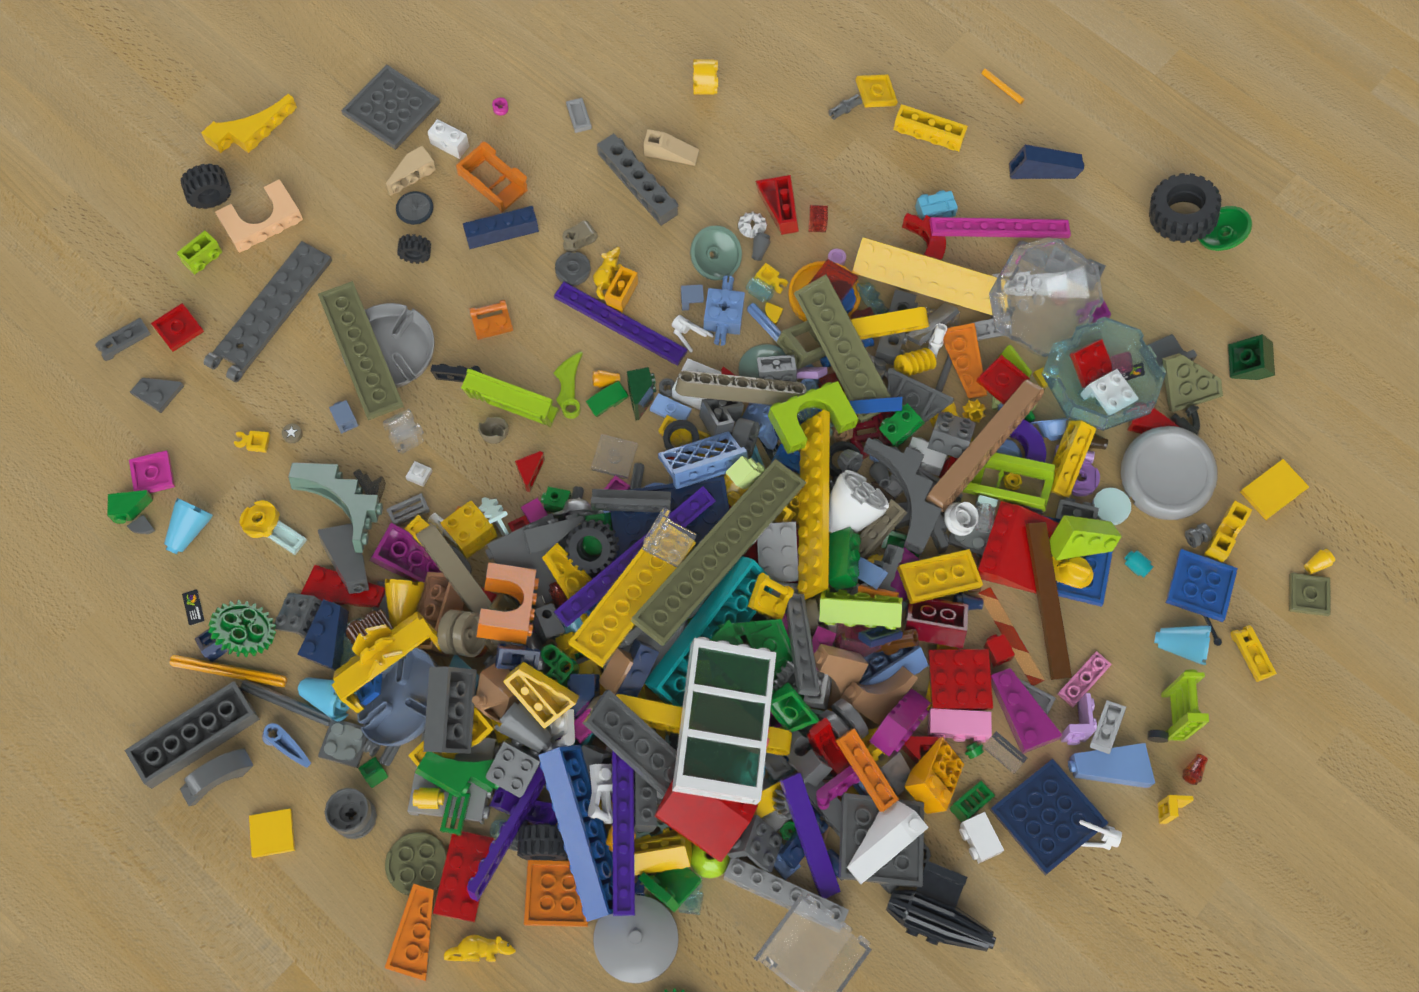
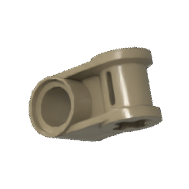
M582 221L563 232V247L568 252H575L586 245L592 244L598 238V234L588 221Z

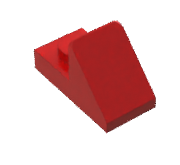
M910 736L901 749L917 764L921 760L920 749H923V752H928L940 737Z

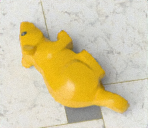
M616 247L601 255L604 260L593 275V281L597 286V296L602 300H605L603 290L610 287L616 271L622 266V264L617 265L620 247Z
M469 935L458 946L444 952V960L480 962L481 957H486V961L495 962V954L511 955L516 950L510 943L503 940L501 936H497L496 939H487L479 935Z

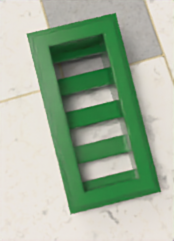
M980 781L953 803L950 811L962 823L974 816L995 795ZM976 790H979L986 798L983 799ZM971 795L974 796V798L979 802V804L971 797ZM965 800L972 806L973 809H971V808L965 803Z

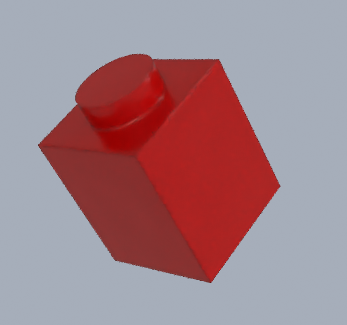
M994 634L986 639L987 641L983 648L989 649V659L994 668L1011 661L1015 656L1005 634L1000 636Z

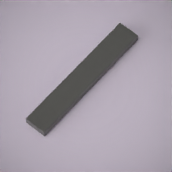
M794 593L789 599L785 611L797 691L801 695L818 696L820 689L804 594Z

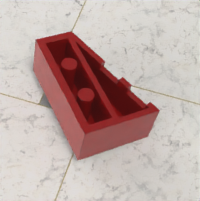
M791 175L755 181L758 193L781 235L799 232Z

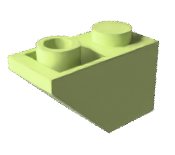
M742 456L726 473L736 486L745 490L750 488L766 469L761 463H756L752 458L747 459Z

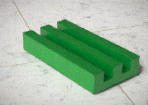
M449 793L440 832L461 836L471 797L470 793L465 795L461 793L456 799L450 828H446L454 798ZM462 797H465V798H464V802H463V807H462L461 815H460V819H459V823H458V827H457V830H456V829H454V828H455V824H456V820H457V816H458V812H459L461 800H462Z

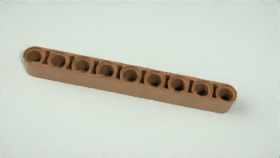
M1028 379L1025 380L932 488L926 501L934 503L944 512L1040 401L1044 394V388Z

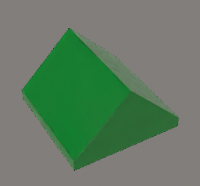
M788 682L772 694L770 712L785 730L794 732L819 721L817 716Z

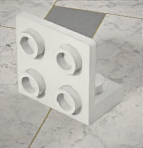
M1118 369L1092 382L1080 394L1084 400L1089 397H1096L1109 416L1139 399Z

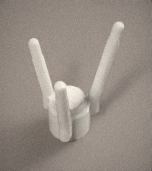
M678 315L672 322V327L675 328L673 333L680 338L689 352L693 350L681 333L686 334L692 329L704 337L707 335L711 338L714 337L712 333L695 325L682 315Z
M1083 820L1079 821L1080 824L1100 832L1101 841H1104V843L1086 842L1082 846L1100 847L1108 850L1111 849V846H1119L1122 838L1121 831L1115 830L1114 827L1108 825L1103 829Z

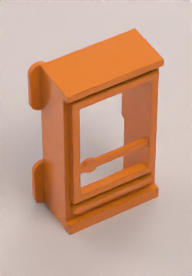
M481 142L476 149L456 165L459 176L464 178L503 213L528 191L526 184L527 176L517 168L511 169L495 155L496 150L487 142ZM485 160L503 175L489 188L471 174ZM507 178L511 183L499 194L495 195L491 190Z

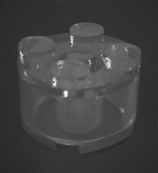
M409 409L403 410L383 421L385 431L389 429L390 435L388 437L391 443L401 454L410 451L424 442L422 434H424L423 429L419 424H415L413 414Z

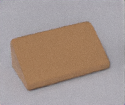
M617 648L599 679L600 684L613 694H616L633 665L631 653Z

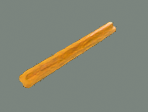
M172 655L170 659V665L174 667L283 688L287 684V678L283 675L179 655Z

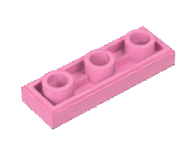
M1096 651L1057 695L1073 708L1112 664Z

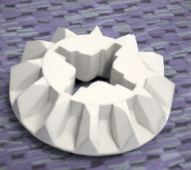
M753 211L752 213H745L744 216L740 217L738 223L739 231L749 238H754L757 233H764L767 227L765 218L760 213L756 214ZM752 220H753L754 223H755L753 229H752V227H751V225H750V223H751Z

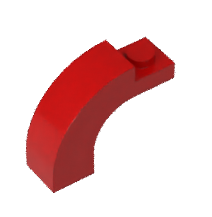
M907 213L903 219L902 228L923 238L927 245L923 255L943 260L946 250V237L932 236L929 221L931 217L926 215L924 220L916 215Z
M825 717L823 720L815 723L807 734L808 740L813 750L824 756L833 769L830 772L831 775L836 777L851 765L836 742L829 720Z

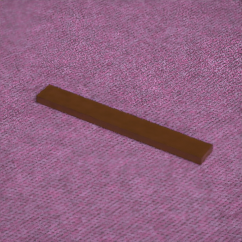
M1046 522L1026 524V531L1051 680L1072 678Z

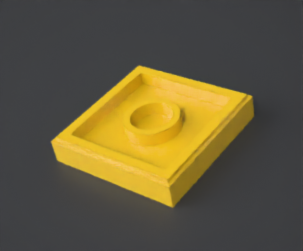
M888 74L856 77L855 80L865 108L897 105L898 101Z
M292 809L249 815L251 855L253 858L295 851Z

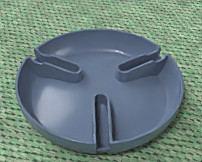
M414 648L382 672L381 694L364 706L365 709L357 713L358 722L364 724L361 730L370 741L382 746H399L409 743L425 731L429 668L438 667L435 660L425 651Z

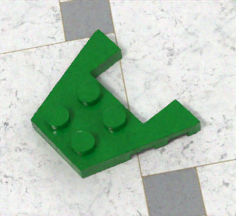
M781 619L732 623L737 634L740 637L745 636L750 648H767L770 652H776L774 677L782 671V666L786 667L788 661L792 662L790 639ZM755 660V663L766 678L768 662Z

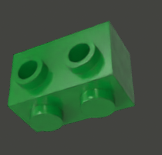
M907 403L902 405V411H895L891 418H886L881 423L879 429L898 448L925 422Z

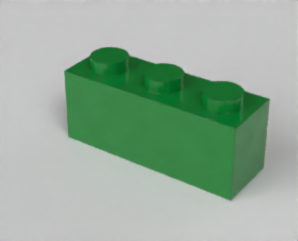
M851 527L830 533L828 583L836 591L858 585L861 538Z

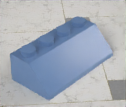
M918 645L901 648L893 655H885L882 651L863 656L868 666L859 684L874 685L892 677L902 666L914 675L920 673L929 666L922 648Z

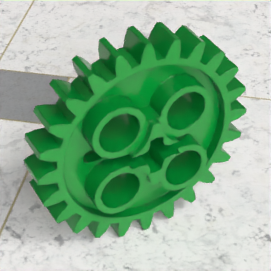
M238 600L237 604L229 601L228 606L223 603L221 608H216V611L212 613L208 632L212 633L211 639H216L215 645L222 644L221 650L227 648L229 649L228 654L234 651L237 657H239L240 653L248 657L249 653L256 656L257 651L262 654L264 649H269L276 634V625L272 624L273 618H268L269 612L262 613L263 607L257 609L256 603L249 606L248 601L245 604H241L240 600Z

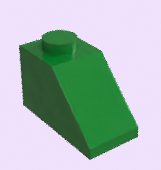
M147 490L108 494L107 516L117 524L133 521L153 501V497Z

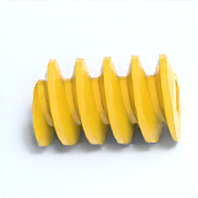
M929 348L918 349L898 355L894 360V369L909 377L923 371H929V369H935L937 364L936 357Z

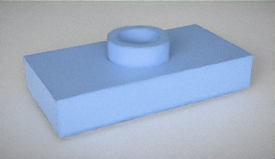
M658 393L650 407V411L664 418L668 415L677 420H687L692 408Z

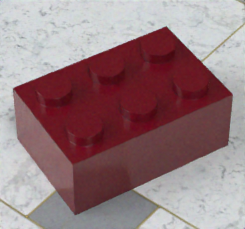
M908 599L904 630L916 629L919 641L963 648L968 628L969 605L940 599H930L910 604Z

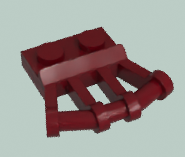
M882 412L872 417V421L857 423L856 427L853 428V437L849 441L859 449L860 454H863V459L867 458L869 454L864 452L861 442H866L868 438L878 439L886 446H893L879 428L886 418H891L895 414L894 412ZM875 428V433L857 435L859 430Z

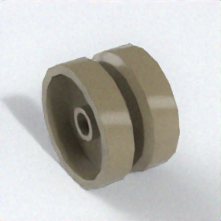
M450 610L444 614L438 626L437 637L439 647L445 654L467 657L479 655L486 642V638L476 637L480 613Z

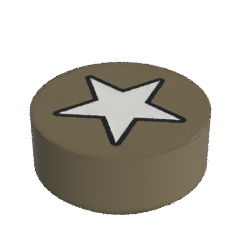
M288 424L282 429V436L286 442L296 443L301 439L302 431L298 425Z

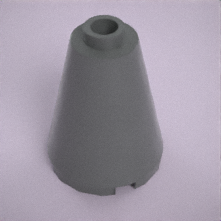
M515 702L499 720L502 723L501 726L495 725L494 727L498 732L538 753L541 750L546 752L553 744L551 741L553 736L548 729H544L521 702L519 704Z

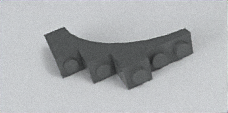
M868 438L864 452L879 460L892 472L906 496L910 522L904 547L922 555L942 511L934 503L925 502L933 481L924 475H917L924 454L918 449L908 447L902 453L896 447H889L880 440Z

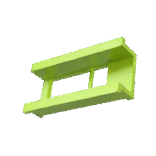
M469 368L467 369V375L461 389L468 397L475 398L476 400L480 399L482 402L485 401L492 406L544 425L547 424L548 427L552 426L556 414L559 412V408L552 406V399Z
M995 452L962 492L978 496L982 495L1045 511L1055 478L1056 465ZM986 468L1000 471L996 488L981 485ZM1004 472L1045 480L1041 497L999 489Z

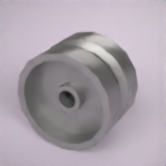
M839 699L834 703L832 711L825 710L817 717L819 721L825 717L829 720L836 740L850 729H855L861 740L869 734L862 717L844 699Z

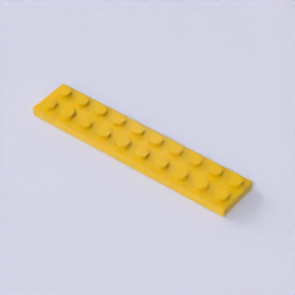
M822 410L801 424V428L808 440L805 448L800 449L799 462L800 478L806 484L799 494L798 594H804L805 600L828 589L830 412Z

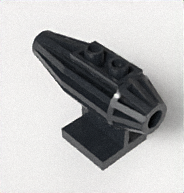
M927 861L923 868L922 887H917L916 890H893L886 911L903 928H906L905 933L914 937H918V934L927 937L925 941L936 946L940 942L942 944L987 952L988 948L993 949L996 937L993 936L994 931L956 907L968 878L964 875Z

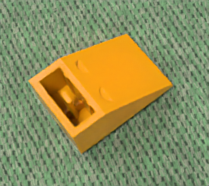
M940 737L910 771L904 787L916 802H924L926 814L947 811L964 763L946 740Z

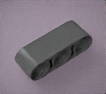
M739 418L734 426L732 437L741 448L744 447L747 450V458L750 459L759 435L760 425L758 422Z

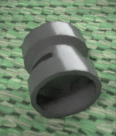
M1205 523L1197 525L1195 529L1190 528L1185 531V538L1193 548L1200 546L1202 542L1206 543L1213 539L1211 529Z

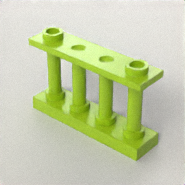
M1195 669L1185 670L1161 693V697H1170L1173 726L1166 731L1169 733L1168 741H1186L1209 722V713H1201L1199 710L1196 685L1205 677V672H1197Z

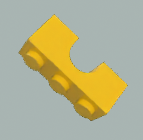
M1234 501L1227 509L1204 555L1223 563L1234 547L1235 539L1247 522L1252 509Z

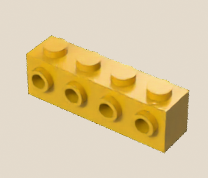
M901 104L893 130L959 152L968 126Z

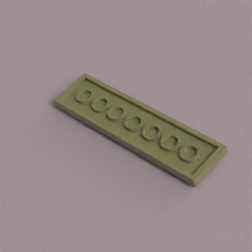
M824 275L794 292L849 400L892 398L828 276ZM882 412L857 415L861 423Z
M353 281L319 293V299L367 419L371 420L404 407Z

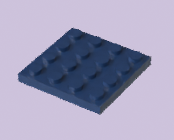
M1051 759L990 809L1045 876L1098 833V831L1080 824V820L1101 828L1108 824V821L1054 759Z

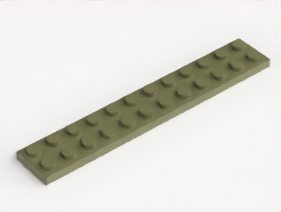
M775 459L632 617L631 622L661 646H664L799 493L806 482Z

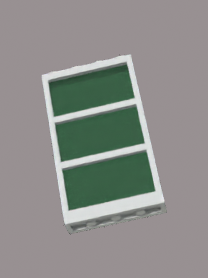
M706 637L694 638L690 646L672 791L754 805L761 801L776 652H770L767 648H750L749 645L745 644L731 645L727 641H709Z

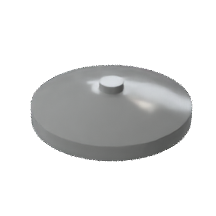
M635 895V916H613V914L598 919L593 938L595 953L602 967L612 977L632 984L649 982L663 974L675 958L678 949L677 925L669 910L660 902L650 897Z

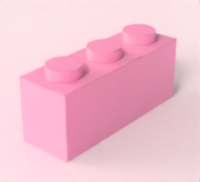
M949 709L929 710L928 737L953 738V741L956 742L972 739L974 742L984 743L992 736L991 712Z

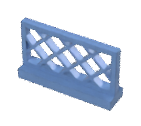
M729 431L658 453V458L672 477L673 485L676 489L726 474V471L740 457L747 458V450L738 445ZM725 439L728 440L727 444L719 442ZM706 445L711 446L710 449L701 448ZM716 447H717V448H722L723 451H722V452H721V451H716V450H714V449H715ZM692 451L693 453L692 455L685 454L684 452ZM698 453L706 454L705 457L696 456ZM668 457H675L674 460H669V459H666V458H668ZM680 458L688 460L687 463L679 462Z

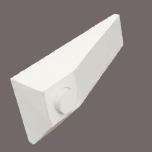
M900 801L895 802L884 812H878L871 828H869L864 840L847 866L848 870L862 884L929 827L915 810Z

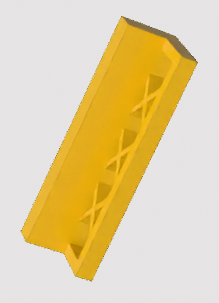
M1082 420L1068 422L1052 462L1056 467L1051 493H1055L1063 498L1070 497L1097 428Z

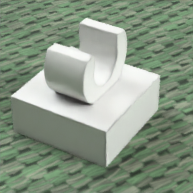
M414 461L406 475V479L424 487L432 473V469Z

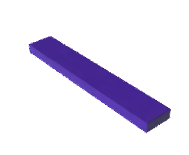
M795 773L781 779L780 783L818 895L826 899L841 891L801 773Z

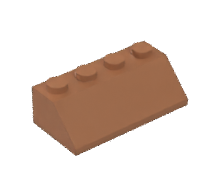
M428 572L416 612L418 611L438 632V626L444 614L450 610L463 611L464 602L443 573ZM430 637L416 647L431 655L449 657V654L440 652Z

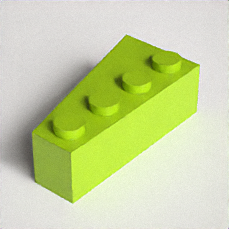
M828 588L821 594L819 622H824L826 625L844 623L845 626L849 627L859 624L867 628L885 626L886 629H896L901 627L903 598L875 595L874 598H871L869 594L863 592L850 595L847 593V590L839 589L838 592H830V588Z

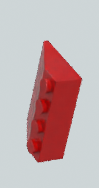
M1001 501L978 568L981 579L1037 594L1026 524L1046 522L1050 540L1059 523L1022 506Z
M695 758L684 761L683 775L727 782ZM672 779L654 816L717 861L722 862L751 822L758 804L754 805L672 791Z

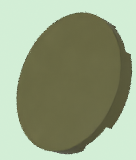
M413 832L399 838L387 853L385 860L386 876L397 891L407 896L410 895L413 884L436 890L440 884L447 851L437 838L428 833Z

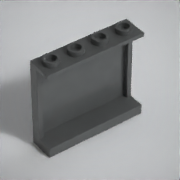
M551 513L528 525L539 523V526L547 525L546 521L552 520L554 517ZM527 525L488 543L485 552L489 560L493 559L495 564L536 570L535 578H539L538 589L534 590L533 593H537V597L543 596L546 604L565 595L542 558L550 549L531 554L528 553L523 533L524 530L528 529ZM563 537L557 543L565 550L567 544ZM511 596L512 599H513L519 606H521V604L519 603V601H518L516 598H514L513 596Z

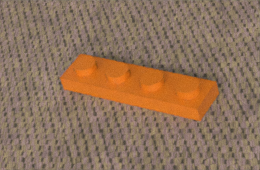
M850 729L836 740L880 812H884L899 800L855 729Z

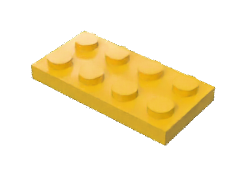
M970 549L910 562L897 567L910 604L980 588L983 585Z

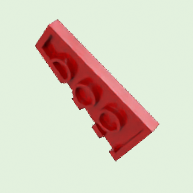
M314 565L301 594L315 596L321 601L324 599L337 605L349 604L358 607L379 608L386 591L384 587L368 582L369 590L349 594L336 571Z

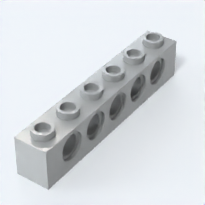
M731 858L724 874L723 880L838 933L849 909L737 858Z

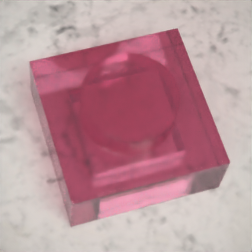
M1129 351L1111 356L1112 371L1118 369L1121 374L1133 371L1132 356Z

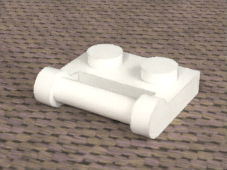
M573 709L567 710L546 727L553 736L551 739L553 744L546 752L558 747L574 744Z

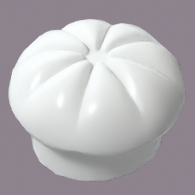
M954 502L950 504L944 513V522L948 530L958 536L970 534L978 522V512L975 506L969 502Z

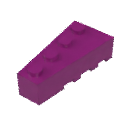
M911 688L896 707L892 709L891 713L886 716L869 742L888 756L894 750L899 752L913 734V731L917 729L921 721L928 715L929 711L926 709L931 702Z

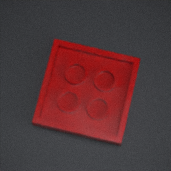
M989 649L928 651L931 709H993Z

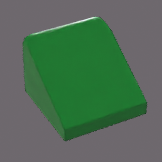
M376 756L358 768L371 788L388 778L387 773Z

